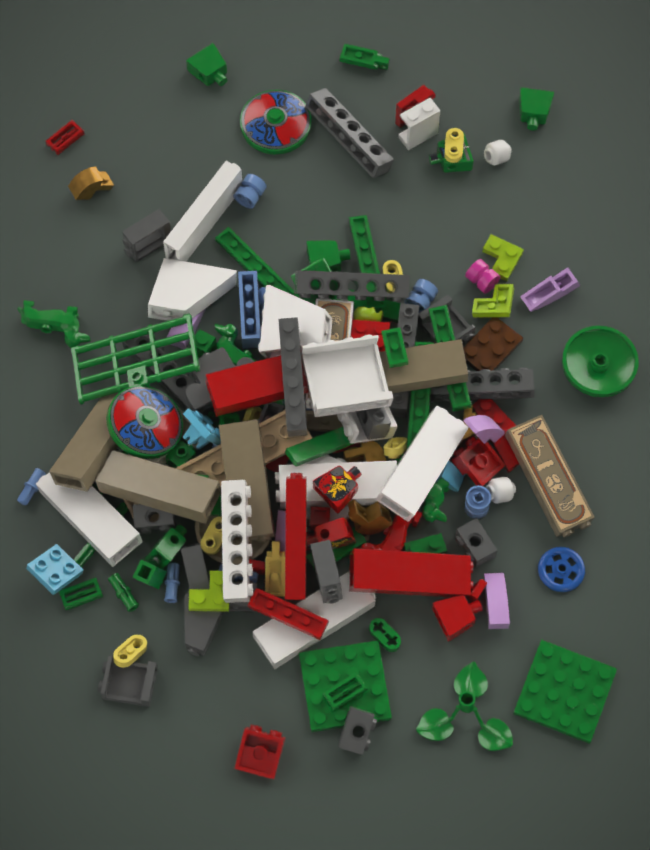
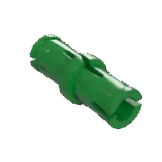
M119 573L111 575L108 581L116 591L117 598L122 600L128 612L136 610L139 604L131 594L130 587L125 585Z

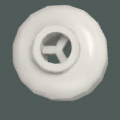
M504 140L488 143L484 150L485 160L494 166L507 162L511 156V147Z
M508 477L491 479L488 485H486L491 494V501L496 504L511 501L516 492L515 484Z

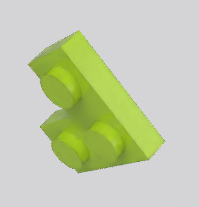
M491 234L482 252L497 258L492 269L501 276V279L508 281L524 249Z
M495 284L493 298H474L473 317H510L514 285Z
M210 571L209 590L189 589V611L229 612V603L223 600V571Z

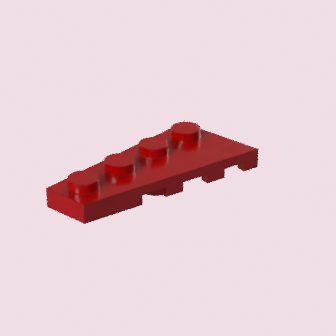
M479 399L473 404L472 409L476 412V416L485 415L492 418L505 434L508 429L516 426L492 399ZM504 434L493 445L509 473L519 465V462Z

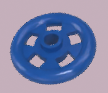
M555 547L545 552L540 558L538 573L541 581L551 590L568 592L577 588L582 583L585 576V565L580 555L574 550L566 547ZM560 555L561 559L554 562L552 557ZM571 558L576 564L571 566L566 560ZM546 566H552V573H546ZM563 566L565 571H560L558 567ZM571 572L577 574L574 580L568 578ZM555 577L563 579V584L555 583Z

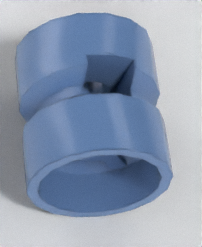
M247 174L241 183L242 186H239L235 192L234 198L240 205L252 209L267 188V185L258 176Z
M419 279L415 283L413 291L409 293V298L405 299V304L419 305V313L430 307V302L437 296L438 289L431 282Z
M473 486L468 490L464 509L469 517L480 519L487 515L491 502L489 490L483 486Z

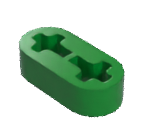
M375 618L370 622V634L379 641L385 650L395 652L400 648L401 637L385 620ZM374 625H382V631L384 632V634L379 630L374 631ZM386 636H388L391 640L395 638L396 645L394 646L393 644H391L389 646V640L386 638Z

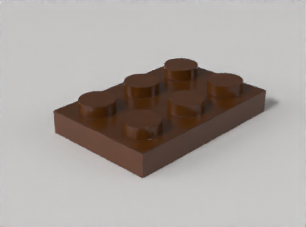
M492 317L463 348L466 363L476 371L483 369L495 371L523 341V337L499 318Z

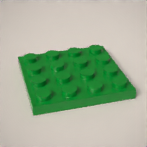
M541 639L513 714L590 744L617 668Z
M379 641L299 652L311 732L343 728L350 706L374 713V719H377V722L392 720ZM357 672L368 690L333 712L326 698L323 697V692ZM355 679L351 681L344 687L332 693L331 695H329L330 698L345 690L352 684L356 683L357 680ZM361 685L336 700L334 704L361 688Z

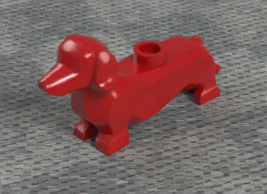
M416 512L409 522L396 514L392 525L384 530L383 534L386 537L381 544L365 543L360 549L401 551L406 541L407 528L410 523L416 528L422 512Z

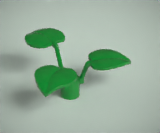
M474 661L465 666L455 678L454 690L460 696L459 705L456 706L451 717L448 718L447 713L442 709H430L422 716L416 728V731L422 737L432 741H442L452 735L454 728L450 722L454 720L459 710L464 713L473 711L480 726L483 728L478 733V741L483 748L489 751H499L510 748L513 745V736L509 727L497 718L489 719L485 725L477 711V707H475V698L482 696L487 691L488 681Z

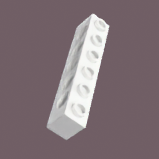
M245 480L221 481L223 600L226 603L250 602V596H253V584L249 582V576H253L252 564H249V556H252V544H249V537H252V526L248 525V517L252 516L251 505H248V498H251V486H248ZM234 499H242L240 505H232ZM235 518H242V522L239 525L232 524ZM236 537L242 538V542L239 545L233 544V540ZM238 556L243 558L241 564H233L234 558ZM237 576H242L243 582L241 584H233Z

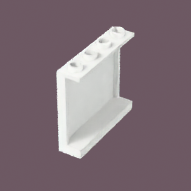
M365 335L355 339L348 337L341 341L328 340L324 343H308L302 346L301 359L315 417L391 406L393 394L392 391L388 390L377 345L378 335Z

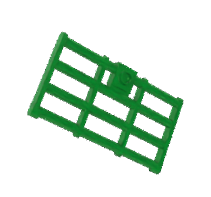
M188 313L180 318L155 325L150 324L145 328L117 336L111 335L109 338L82 346L76 345L71 347L80 405L86 401L119 393L128 387H150V383H159L164 379L193 371L199 372L200 365L192 325V315ZM187 324L188 332L155 341V332ZM149 334L150 343L116 351V343ZM190 339V348L162 356L157 354V348ZM110 345L111 354L79 362L78 354ZM152 350L153 358L119 368L118 359ZM190 355L193 356L194 363L160 373L159 364ZM113 361V370L81 378L80 370ZM154 366L155 374L148 376L147 368ZM127 373L128 382L121 384L120 375ZM115 377V386L83 394L82 386Z

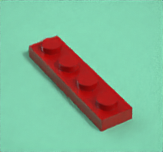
M259 588L255 589L250 602L247 604L248 608L318 640H321L329 624V620Z

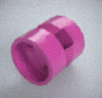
M482 259L474 262L465 274V277L473 284L477 283V288L484 294L490 292L501 277L493 269L489 270V265Z

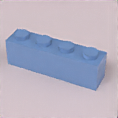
M257 271L238 272L243 349L258 348L261 334Z

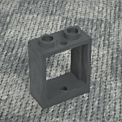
M160 209L122 231L124 238L122 242L125 246L124 252L129 258L132 257L135 262L163 246V241L171 232L170 221Z
M326 540L310 544L322 601L329 604L336 603L343 599L331 542Z

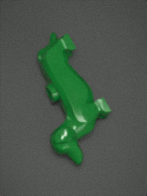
M24 300L23 308H17L21 314V322L24 325L40 329L44 333H51V331L63 332L65 334V343L69 348L91 341L87 334L79 333L78 307L68 306L66 312L60 309L38 311L31 308L35 304L34 301Z
M215 324V330L222 336L216 344V349L224 348L234 365H237L238 360L244 357L253 359V354L248 350L243 352L234 345L238 336V330L233 324H227L226 326Z
M404 453L401 455L400 459H394V461H397V465L402 459ZM442 478L434 483L425 498L426 503L422 510V515L428 522L435 520L447 521V516L439 510L444 502V492L449 491V482Z

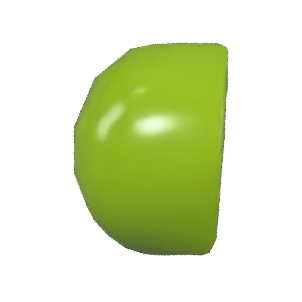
M357 307L353 313L354 320L381 322L384 316L383 311L376 313L374 307Z

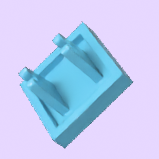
M189 408L183 413L191 423L183 436L185 440L190 437L187 442L188 444L192 445L199 442L196 446L197 449L203 448L209 442L217 446L221 444L219 429L217 427L215 429L212 426L214 422L207 415L203 416L198 410L194 412Z
M57 544L31 561L26 567L53 595L83 574V569Z

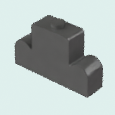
M224 348L203 354L199 359L200 371L191 372L197 383L190 384L186 389V401L190 409L194 412L198 410L202 414L213 408L206 385V374L254 362L253 359L244 357L238 360L237 365H234Z

